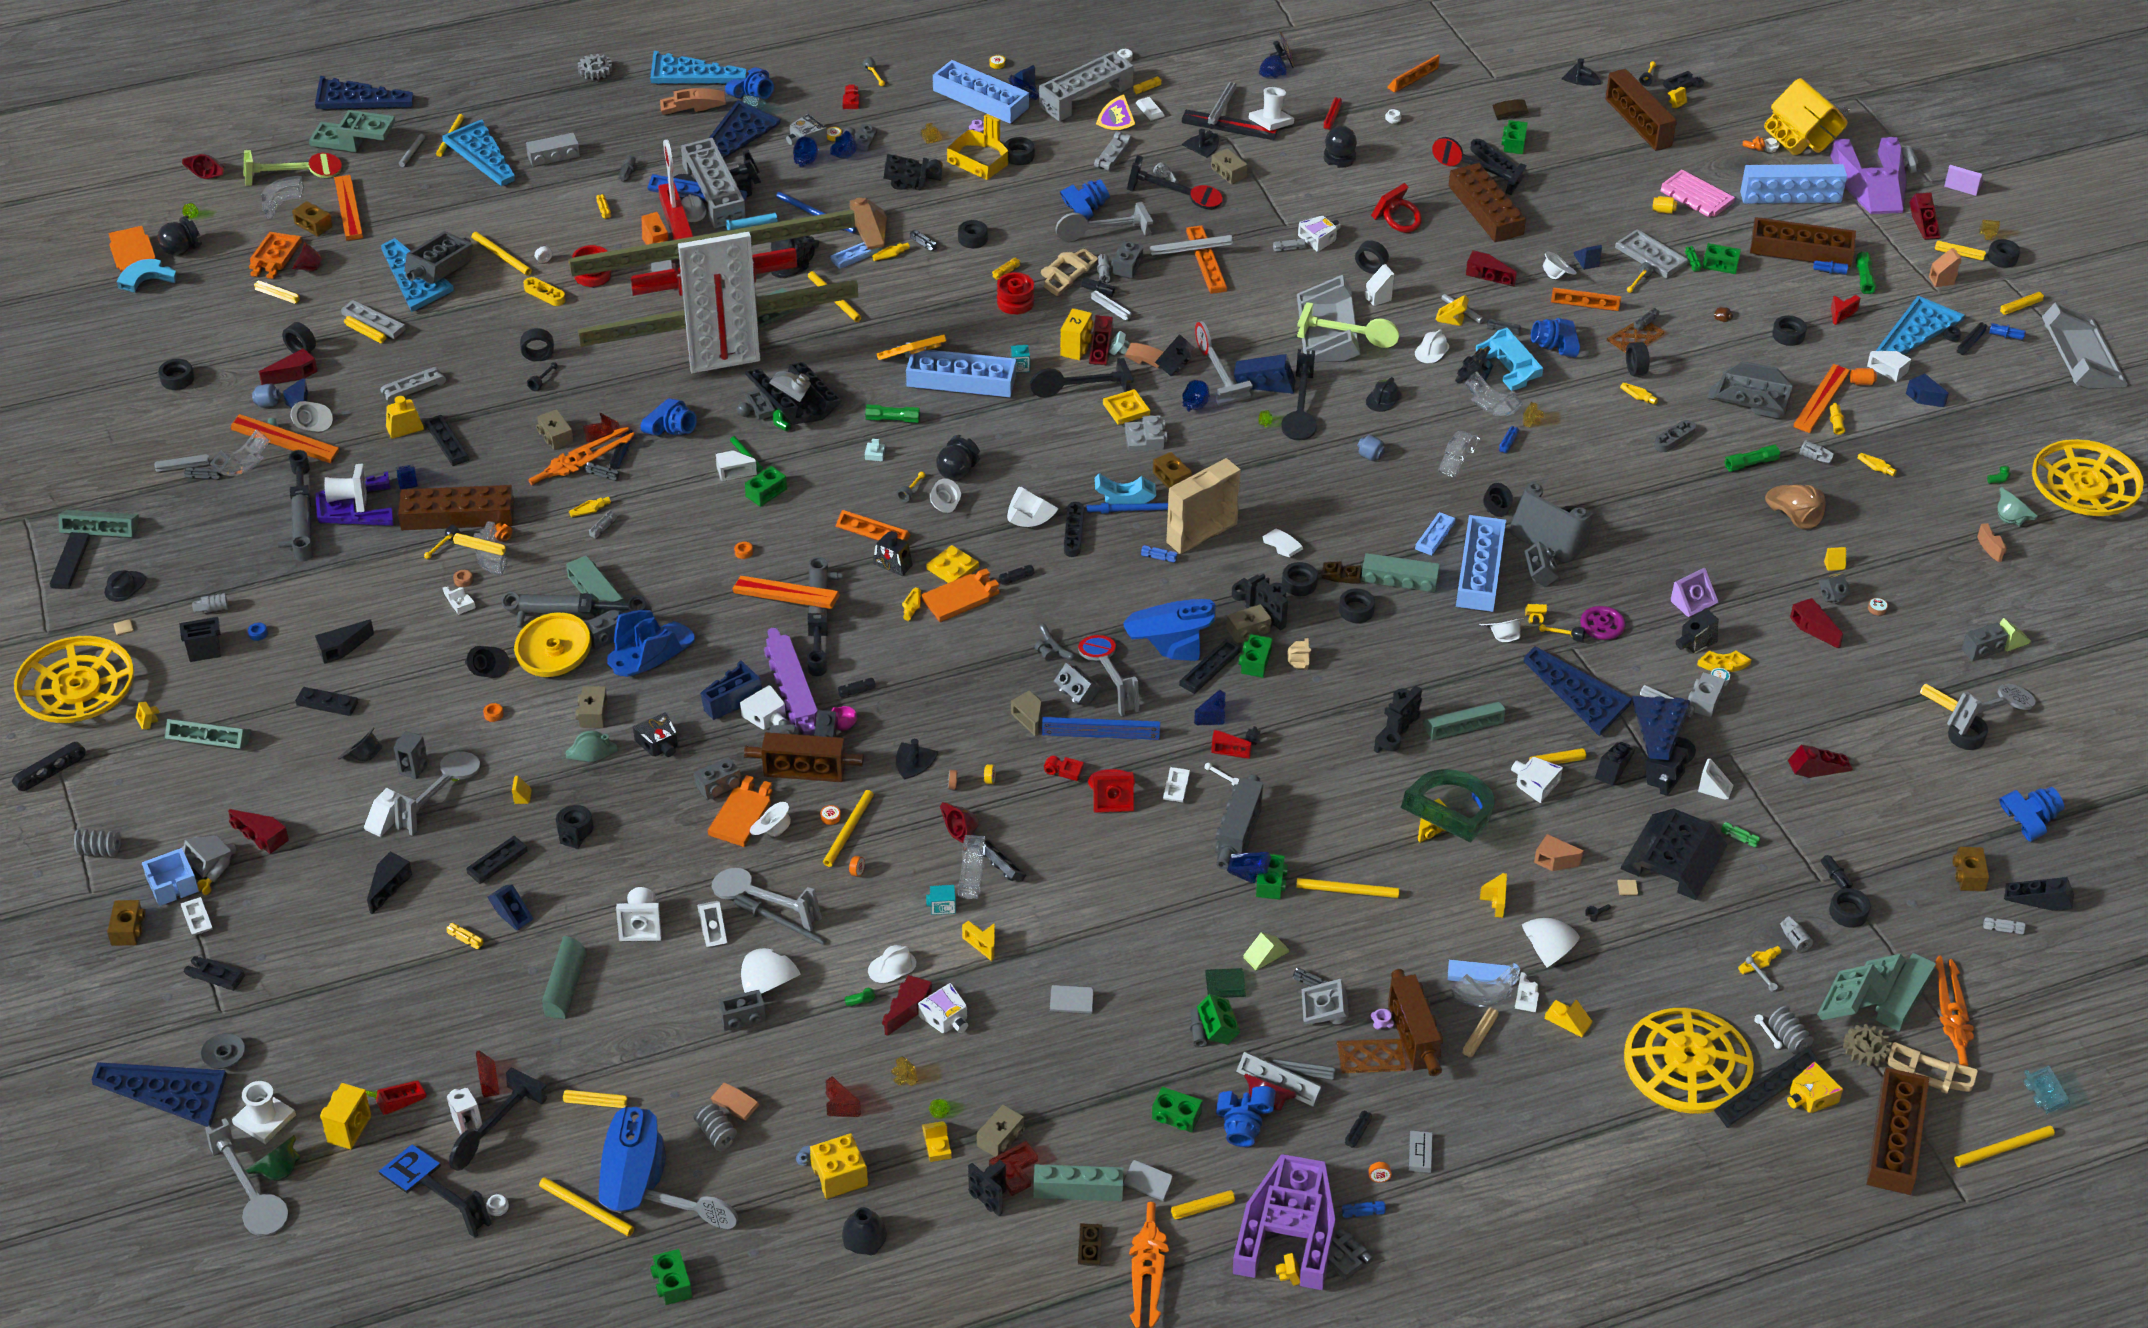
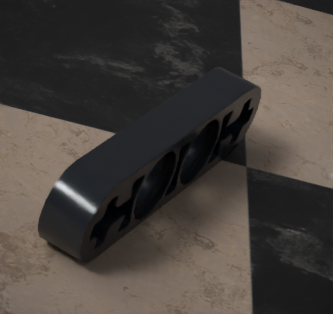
M1473 139L1471 141L1470 150L1487 164L1513 173L1517 169L1513 162L1484 140Z
M1071 502L1067 507L1064 554L1068 557L1078 556L1081 550L1084 506L1080 502ZM1076 521V522H1079V523L1074 525V524H1071L1070 522ZM1070 534H1076V535H1078V536H1077V537H1070L1069 535H1070Z
M72 742L17 773L13 777L12 783L19 791H27L80 761L85 756L86 749L79 742ZM62 758L58 764L54 765L58 759ZM44 768L43 772L37 775V772Z

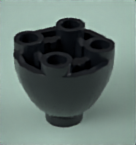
M866 1207L858 1208L845 1221L842 1231L843 1244L847 1250L871 1256L875 1255L878 1249L883 1246L887 1236L883 1220L877 1213Z

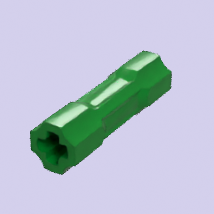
M1861 251L1857 254L1856 258L1860 276V289L1863 294H1872L1875 292L1876 282L1873 276L1871 254Z
M866 404L865 417L866 420L880 421L885 419L919 423L920 408H894Z
M1774 444L1749 453L1727 456L1724 461L1725 467L1730 472L1742 469L1748 465L1779 459L1780 450Z

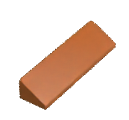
M1436 55L1398 76L1387 88L1397 92L1439 68L1440 55Z
M1553 288L1551 302L1619 311L1621 296Z
M845 510L841 511L836 523L837 528L877 541L889 531L896 532L897 538L906 542L911 535L907 530Z

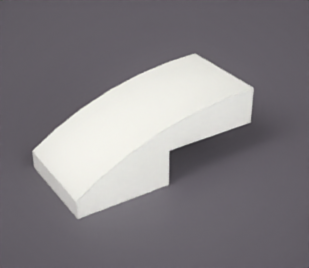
M1274 529L1262 536L1264 543L1275 546L1278 554L1291 557L1303 550V546L1298 541L1279 529Z
M1170 767L1163 800L1183 803L1190 770Z
M201 897L181 903L192 936L213 929Z

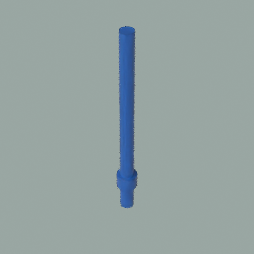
M778 192L776 195L778 199L812 215L826 214L781 192ZM856 227L842 230H846L854 234L856 232Z
M1101 503V505H1087L1086 510L1087 512H1101V514L1119 511L1168 510V503Z

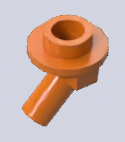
M1756 136V139L1752 140L1753 142L1743 141L1742 145L1744 147L1756 149L1757 151H1764V147H1766L1764 139Z
M498 523L496 524L497 532L494 536L500 542L507 541L512 535V528L506 524Z

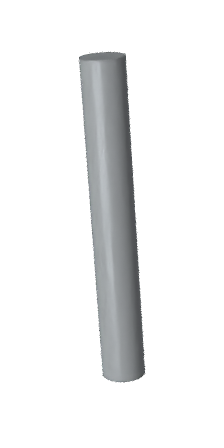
M423 134L417 137L400 160L399 165L401 167L407 164L425 139Z
M1443 294L1441 297L1448 304L1455 300L1446 294ZM1469 308L1464 312V314L1480 324L1484 321L1482 316Z

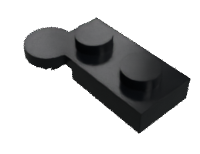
M1686 71L1664 80L1663 86L1669 91L1676 90L1679 87H1702L1704 80L1701 77L1693 78V74Z
M818 710L814 736L836 737L839 713Z

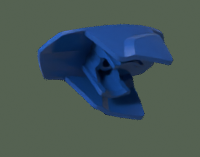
M1190 599L1166 603L1134 612L1123 624L1128 636L1132 640L1147 638L1162 656L1174 660L1197 661L1200 656L1199 630L1209 627L1215 621L1216 605L1210 599Z
M637 610L620 614L617 617L615 628V650L608 655L607 664L613 669L614 674L629 677L645 672L669 660L694 643V634L688 627L676 621L660 627L650 610Z
M624 1107L616 1112L608 1129L601 1160L599 1203L612 1211L625 1212L639 1208L646 1189L654 1190L655 1186L660 1182L666 1161V1151L663 1137L658 1132L657 1117L649 1109ZM639 1115L635 1122H633L632 1116ZM631 1135L635 1136L632 1140L627 1139Z

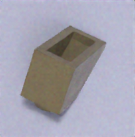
M1029 690L1011 700V715L1034 736H1037L1039 733L1041 699Z

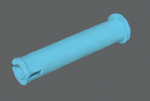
M776 213L732 221L726 220L727 230L777 222Z

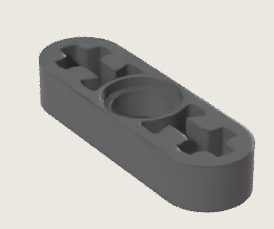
M1690 420L1679 422L1656 437L1654 448L1659 452L1671 450L1694 435L1695 423Z

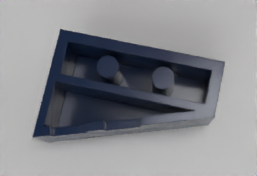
M1287 354L1236 361L1234 377L1237 384L1250 381L1253 385L1250 389L1294 394L1296 380Z
M742 660L739 661L734 670H728L723 679L714 681L700 693L704 712L715 720L741 707L740 702L762 690L760 677Z

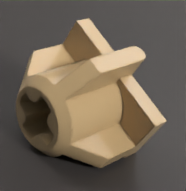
M1305 638L1304 641H1296L1288 648V662L1296 669L1308 670L1311 653L1309 638Z

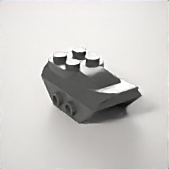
M1742 361L1724 371L1721 380L1711 386L1707 399L1747 406L1756 415L1781 418L1786 414L1789 406L1793 384L1778 368Z

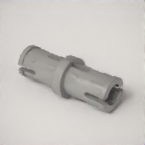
M1102 254L1098 256L1099 265L1097 266V271L1099 273V280L1104 283V279H1106V283L1110 281L1109 272L1111 268L1106 254H1104V259H1102Z

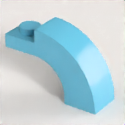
M145 259L137 261L123 270L117 280V285L119 289L135 293L139 284L144 280L154 278L175 283L177 275L176 271L171 267H162L161 260Z
M1100 473L1095 477V490L1100 494H1104L1105 502L1109 504H1145L1156 497L1155 483L1142 476L1136 481L1126 484L1114 482Z

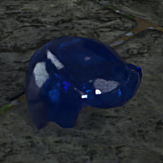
M1278 55L1267 57L1260 65L1259 74L1266 78L1270 76L1277 78L1280 75H1286L1287 70L1283 59Z
M844 131L841 136L835 138V143L830 148V155L837 158H847L856 152L857 144L849 131Z
M800 137L793 148L794 162L799 164L800 168L810 165L817 158L818 146L811 137Z
M1192 380L1187 384L1182 394V406L1186 407L1188 412L1201 409L1208 403L1210 393L1208 385L1204 381Z

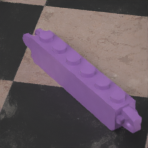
M770 628L767 631L769 638L766 639L767 647H764L766 658H770V670L775 672V683L780 685L778 687L781 698L784 697L785 699L783 700L785 710L790 712L788 713L790 724H795V728H798L803 735H814L817 708L791 639L787 635H780L778 629Z

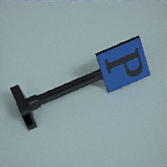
M413 1144L378 1171L381 1176L407 1194L422 1183L460 1210L468 1233L474 1238L478 1236L477 1229L483 1224L488 1227L492 1224L482 1194L475 1190L463 1200L431 1178L430 1175L440 1168L441 1164Z

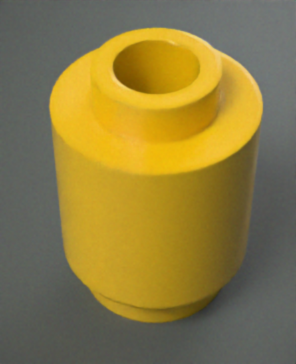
M1654 197L1653 211L1673 214V211L1677 210V201H1674L1675 198Z

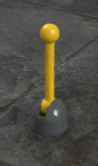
M872 57L864 59L862 65L865 70L872 71L878 79L879 85L884 86L885 81L881 80L875 71L876 63Z
M1644 262L1639 267L1638 272L1640 275L1631 286L1627 287L1628 293L1633 292V288L1642 277H1648L1652 274L1654 269L1650 263Z
M919 472L918 477L909 487H901L897 491V498L902 502H908L912 497V488L920 479L925 478V473Z

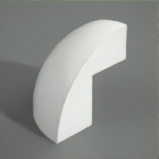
M1018 487L1010 503L1007 518L1009 522L1015 525L1032 527L1049 520L1058 508L1026 489Z
M1538 918L1522 924L1526 935L1546 967H1549L1575 946L1580 938L1578 933L1568 924L1552 918Z
M766 948L749 952L744 958L741 969L745 993L759 989L762 994L801 974L796 965L787 956H780L772 952V949Z

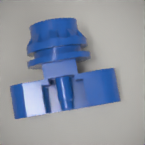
M758 67L750 69L746 79H742V81L733 79L725 86L726 94L736 98L747 95L751 99L762 100L769 98L774 91V84L769 79L768 71Z
M1101 179L1082 184L1083 189L1079 191L1072 184L1060 191L1061 197L1065 204L1074 210V213H1080L1086 219L1094 216L1091 210L1092 207L1094 210H1097L1098 205L1101 207L1106 200L1110 199L1109 192Z
M1556 318V320L1545 319L1543 321L1537 320L1533 324L1531 330V341L1533 343H1537L1540 347L1548 350L1553 349L1554 346L1558 347L1559 354L1572 358L1578 356L1580 344L1572 320Z
M668 398L642 420L641 431L656 436L665 430L672 435L689 434L696 427L697 417L693 411L686 407L684 401Z
M2054 787L2047 789L2039 788L2035 792L2031 791L2028 793L2027 800L2017 790L1999 798L2000 805L2009 817L2015 815L2014 820L2022 824L2021 832L2029 842L2047 834L2045 824L2056 818L2058 813L2065 809L2064 802Z
M1268 1086L1253 1087L1252 1096L1250 1097V1094L1246 1092L1241 1099H1238V1096L1233 1091L1219 1093L1216 1114L1224 1118V1129L1227 1133L1226 1140L1230 1144L1238 1147H1249L1255 1143V1137L1260 1134V1127L1262 1126V1118L1258 1114L1270 1113L1274 1109L1276 1091Z

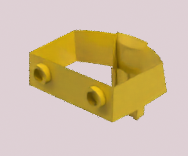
M989 114L984 115V134L968 129L947 147V162L986 180L1008 166V150L1000 142L1001 120ZM964 146H987L999 151L1001 157L991 165L986 166L958 152Z

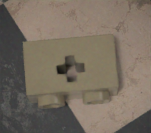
M1228 148L1212 155L1211 168L1230 184L1247 178V164Z
M557 409L537 416V430L539 434L544 436L547 445L550 444L556 450L574 443L572 429Z
M1261 604L1227 615L1226 629L1236 643L1248 640L1250 634L1260 636L1270 632L1271 618Z
M582 686V693L578 694L579 708H576L575 717L576 720H579L580 728H604L608 701L606 686Z
M1002 1105L977 1132V1147L998 1159L1003 1153L1008 1152L1016 1138H1020L1025 1130L1024 1117L1007 1106Z

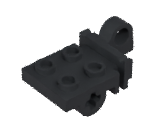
M887 154L883 179L891 180V186L897 190L905 189L907 184H910L912 189L918 187L920 191V188L924 187L925 178L941 181L943 164L937 159L929 162L928 158H923L922 164H920L919 160Z
M812 236L771 242V251L795 248L797 260L800 261L804 259L812 260L815 249L819 247V240H815Z
M1257 574L1248 580L1243 578L1232 586L1233 599L1237 601L1246 600V608L1261 604L1270 616L1272 625L1276 626L1280 631L1286 628L1288 600L1286 599L1287 588L1284 584L1272 583L1269 585L1270 578H1265V574L1260 576Z
M1415 685L1411 690L1401 688L1394 691L1392 704L1390 703L1384 712L1388 716L1387 726L1375 737V752L1379 753L1382 749L1397 751L1400 748L1401 733L1406 732L1409 725L1413 721H1417L1421 714L1419 710L1422 702V689Z

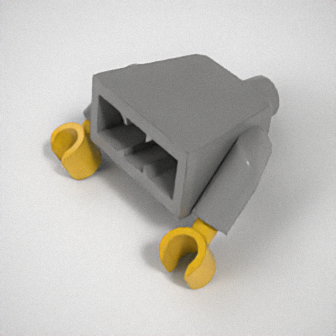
M217 836L185 839L184 846L181 847L188 863L203 878L207 877L206 880L202 879L197 882L198 890H202L204 895L210 894V883L217 880L229 866L231 855L236 854V847L233 843L224 844Z

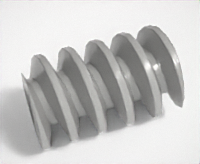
M80 829L75 831L74 847L78 855L85 853L88 856L92 854L99 856L101 854L103 857L108 855L115 857L118 854L121 846L120 832H116L115 837H113V832L109 831L107 837H105L104 831H100L99 836H97L96 830L92 831L91 836L88 830H84L83 835Z
M1782 1006L1771 1015L1769 1026L1773 1028L1775 1034L1788 1047V1050L1793 1054H1797L1808 1046L1810 1047L1814 1039L1812 1036H1809L1807 1030H1804V1025L1799 1024V1019L1794 1018L1795 1014L1790 1012V1008Z
M718 1104L702 1106L693 1114L694 1120L697 1121L698 1126L701 1127L703 1133L710 1139L717 1151H724L729 1148L737 1135V1130L733 1128L731 1122H728L727 1116H724Z

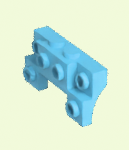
M1508 328L1498 330L1490 339L1476 345V351L1489 346L1491 349L1486 358L1497 357L1510 371L1509 374L1503 376L1502 381L1511 391L1526 387L1527 381L1541 377L1543 374V367Z

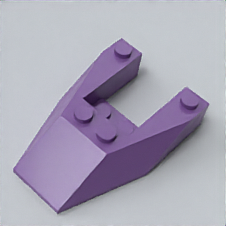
M1881 138L1878 156L1883 168H1861L1850 139L1834 140L1830 156L1833 164L1844 165L1847 174L1845 184L1847 191L1870 214L1903 213L1906 173L1898 138Z
M1284 1154L1280 1155L1246 1204L1233 1257V1274L1256 1277L1266 1231L1308 1239L1301 1267L1300 1286L1323 1290L1335 1225V1215L1325 1162Z

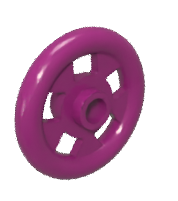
M1607 606L1591 607L1584 611L1580 618L1581 627H1585V632L1589 636L1600 640L1617 638L1624 632L1626 626L1624 617L1617 610ZM1588 621H1593L1594 625H1589ZM1612 625L1618 626L1616 629L1611 628Z

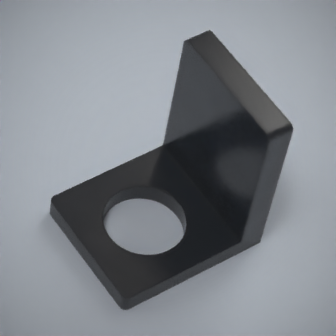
M561 823L558 824L560 844L579 849L585 838L579 840L577 828Z

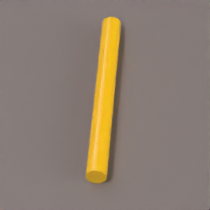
M458 115L448 133L459 128L464 120V115ZM442 142L436 152L438 157H441L448 147L445 142Z

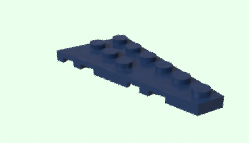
M320 76L315 107L316 109L407 108L413 106L414 95L410 91L398 89L390 91L382 86L378 89L373 88L370 84L353 81L339 82L337 78L328 80L325 76Z
M737 100L709 138H713L724 159L779 125L781 119Z
M1536 646L1524 656V663L1599 737L1631 705L1632 698Z
M1632 696V704L1635 714H1637L1638 724L1643 734L1648 757L1650 759L1669 760L1690 709V700H1684L1683 698L1669 699L1662 696Z
M97 1062L91 1080L93 1085L203 1126L211 1127L227 1075L225 1070Z

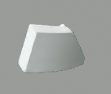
M443 587L445 596L458 615L476 608L475 602L468 594H465L463 587H459L456 590H449V587Z
M1521 972L1515 1009L1536 1012L1539 996L1537 992L1538 984L1530 982L1526 979L1527 975Z

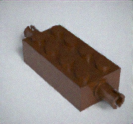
M765 732L762 747L745 745L744 758L762 759L764 777L842 782L845 765L863 767L864 754L846 753L844 738Z
M1396 969L1391 973L1388 1007L1413 1071L1427 1068L1430 1076H1437L1442 1073V1068L1438 1062L1439 1057H1441L1440 1046L1443 1044L1442 1033L1436 1028L1435 1015H1431L1429 1000L1424 997L1423 985L1421 982H1418L1416 974L1405 976L1404 970Z

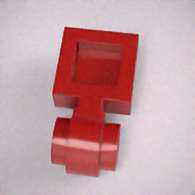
M855 84L845 86L843 109H859L858 86H855Z
M1052 755L1046 759L1044 771L1049 775H1054L1059 771L1060 777L1078 781L1084 767V762L1067 757L1062 762L1057 756Z

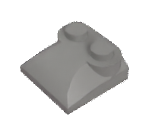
M787 371L776 372L770 381V384L799 402L811 385L810 379L806 375H795Z
M1342 979L1301 989L1303 1021L1305 1024L1325 1021L1341 1024L1348 1018V998Z

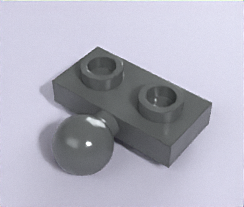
M862 124L858 132L852 127H846L843 131V136L846 139L851 140L854 138L853 148L868 151L877 134L876 127Z
M760 390L746 393L748 403L742 402L737 406V412L740 416H747L753 410L758 420L773 416L775 411L769 399Z

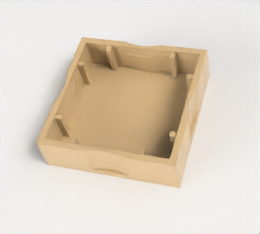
M1227 458L1169 488L1167 543L1179 554L1237 525L1241 470Z

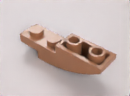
M707 88L673 91L674 97L660 100L663 115L694 108L695 112L726 105L724 91Z

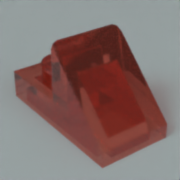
M600 413L601 423L583 426L586 442H592L612 434L614 430L620 429L619 422Z
M833 1076L827 1079L825 1093L830 1100L826 1104L827 1116L859 1117L861 1115L860 1101Z

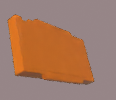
M142 226L108 233L111 241L109 244L116 267L120 269L121 273L129 265L137 261L156 259L149 237L145 235Z

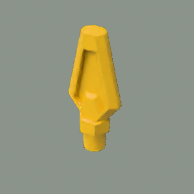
M909 243L889 246L872 255L874 261L896 257L899 253H904L905 250L910 249Z
M1622 383L1620 386L1621 389L1637 400H1644L1646 403L1654 405L1658 402V398L1654 397L1646 389L1627 383Z
M1864 453L1858 455V459L1874 471H1882L1884 474H1889L1893 477L1897 473V470L1893 469L1891 465L1886 464L1882 459Z
M598 498L597 501L588 500L570 510L569 514L571 517L595 513L599 508H604L605 505L610 504V498Z
M913 588L902 603L904 607L903 618L906 621H909L915 611L920 608L921 590L919 588Z
M1776 946L1766 951H1756L1751 956L1754 959V963L1761 969L1768 967L1771 960L1781 954L1782 951L1779 946ZM1746 961L1738 967L1742 974L1755 971L1752 965L1747 964Z

